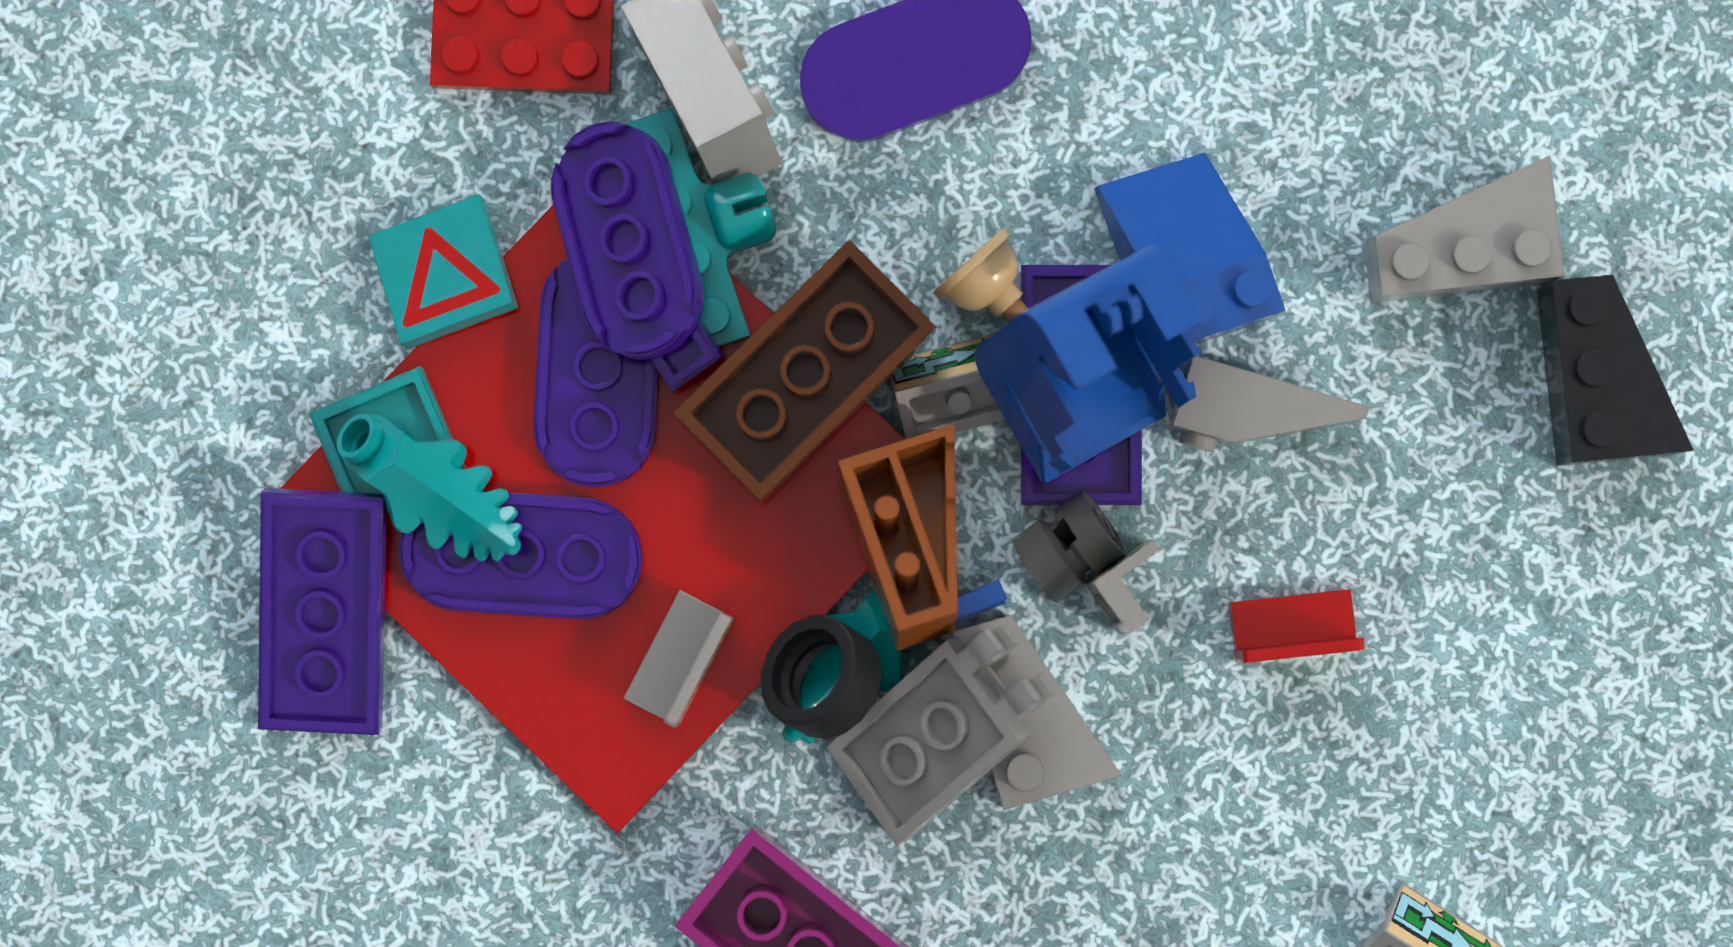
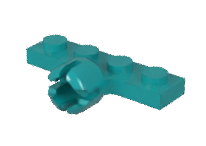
M673 107L625 123L642 130L655 139L669 160L703 284L704 302L700 316L701 321L720 348L750 338L751 335L728 270V260L737 252L770 242L776 235V222L771 206L760 207L735 216V213L768 201L763 183L757 175L750 172L714 184L701 183L696 176Z

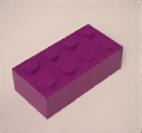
M756 824L751 827L674 926L699 947H909Z

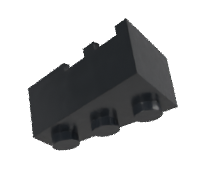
M1603 275L1552 280L1536 288L1556 466L1676 455L1694 451L1614 276Z

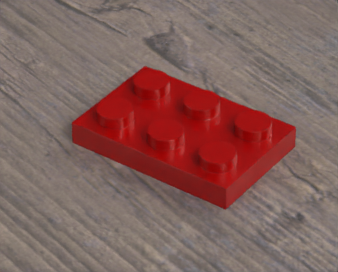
M433 0L430 86L437 89L611 94L615 0Z

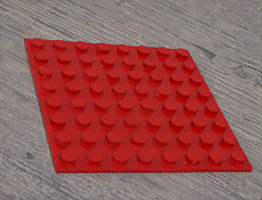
M553 204L503 256L519 308L416 346L384 381L419 366L424 368L453 439L460 441L467 449L464 460L466 469L485 465L492 470V476L483 491L502 488L510 493L591 498L605 502L618 509L632 523L642 545L643 566L638 584L630 597L617 609L606 615L591 619L446 610L429 603L408 582L399 562L401 532L394 528L390 513L386 514L385 611L618 834L761 683V671L766 654L777 637L795 621L813 615L825 616L868 571L838 487V461L905 440V438L866 402L762 504L674 415V412L748 340L745 339L720 348L726 357L678 391L672 392L659 373L655 441L646 462L635 474L623 482L602 488L583 487L565 480L551 469L536 446L533 432L541 294L546 279L555 267L557 268L562 261L568 258ZM730 273L745 321L752 336L773 313ZM322 445L280 488L341 492ZM679 590H682L735 619L680 725L673 728L664 723V719L623 698Z

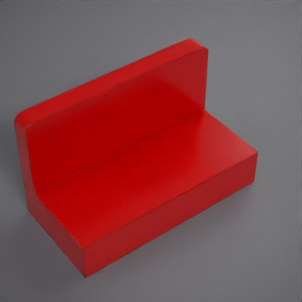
M1351 589L1228 602L1235 662L1237 663L1365 650L1364 637H1356Z

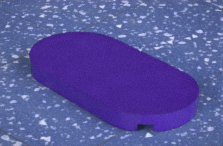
M902 0L838 24L822 33L812 43L804 57L800 72V89L804 105L815 123L827 132L850 141L868 142L881 139L995 96L1012 85L1026 65L1031 48V28L1027 14L1018 0Z
M615 121L590 125L575 134L563 148L566 152L561 157L560 164H555L551 177L552 200L582 313L592 335L613 352L639 360L662 357L676 350L690 337L698 324L704 302L702 279L671 166L658 142L642 130Z
M567 258L557 268L555 267L546 279L541 294L533 421L534 439L538 450L549 467L565 480L583 487H608L623 482L635 474L643 466L651 453L656 436L659 372L650 359L639 360L620 355L603 345L592 335L582 313Z
M508 492L509 498L500 508L513 506L517 509L518 514L512 523L522 525V529L518 534L521 547L515 555L505 554L497 562L492 559L491 552L485 561H478L474 556L473 546L467 557H458L454 550L453 535L447 539L441 548H431L427 544L424 523H421L412 532L407 534L401 533L399 562L408 582L411 583L414 590L432 605L453 611L568 619L596 618L617 609L630 597L638 584L643 566V551L640 538L629 519L613 506L591 498Z

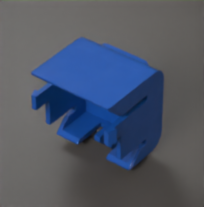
M1150 245L1018 314L977 347L975 362L982 380L1041 482L1046 484L1165 417L1164 385L1178 408L1197 397L1194 381L1188 383L1180 367L1202 353L1188 329L1203 322L1205 316L1167 253L1160 247Z

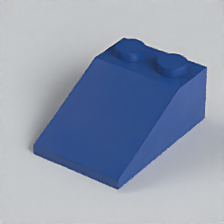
M1206 153L1140 172L1094 188L1119 261L1147 246L1154 245L1166 252L1174 263L1205 316L1203 322L1188 329L1196 344L1259 324L1286 311L1264 249Z

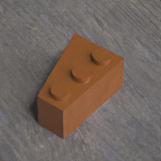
M955 424L838 461V487L897 651L953 633L956 628L958 591Z

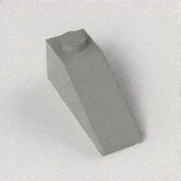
M1196 356L1187 362L1184 376L1188 383L1194 381L1197 397L1179 408L1175 404L1168 429L1181 432L1179 443L1195 449L1214 452L1216 443L1226 446L1359 422L1367 418L1369 406Z

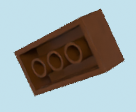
M849 239L674 412V415L764 504L935 335L936 326Z

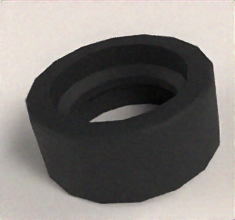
M813 615L795 621L777 637L767 652L761 671V696L769 713L802 734L821 739L839 736L847 733L862 721L875 702L881 682L880 658L872 642L856 630L834 617ZM837 645L840 646L842 667L837 683L829 695L816 706L803 709L800 704V686L806 669L812 660L825 649Z

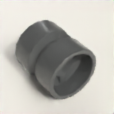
M1081 490L1055 508V520L1049 523L1040 519L1013 538L1015 549L1030 574L1043 591L1057 603L1085 585L1086 572L1092 570L1101 574L1128 555L1123 541L1109 519L1084 490Z

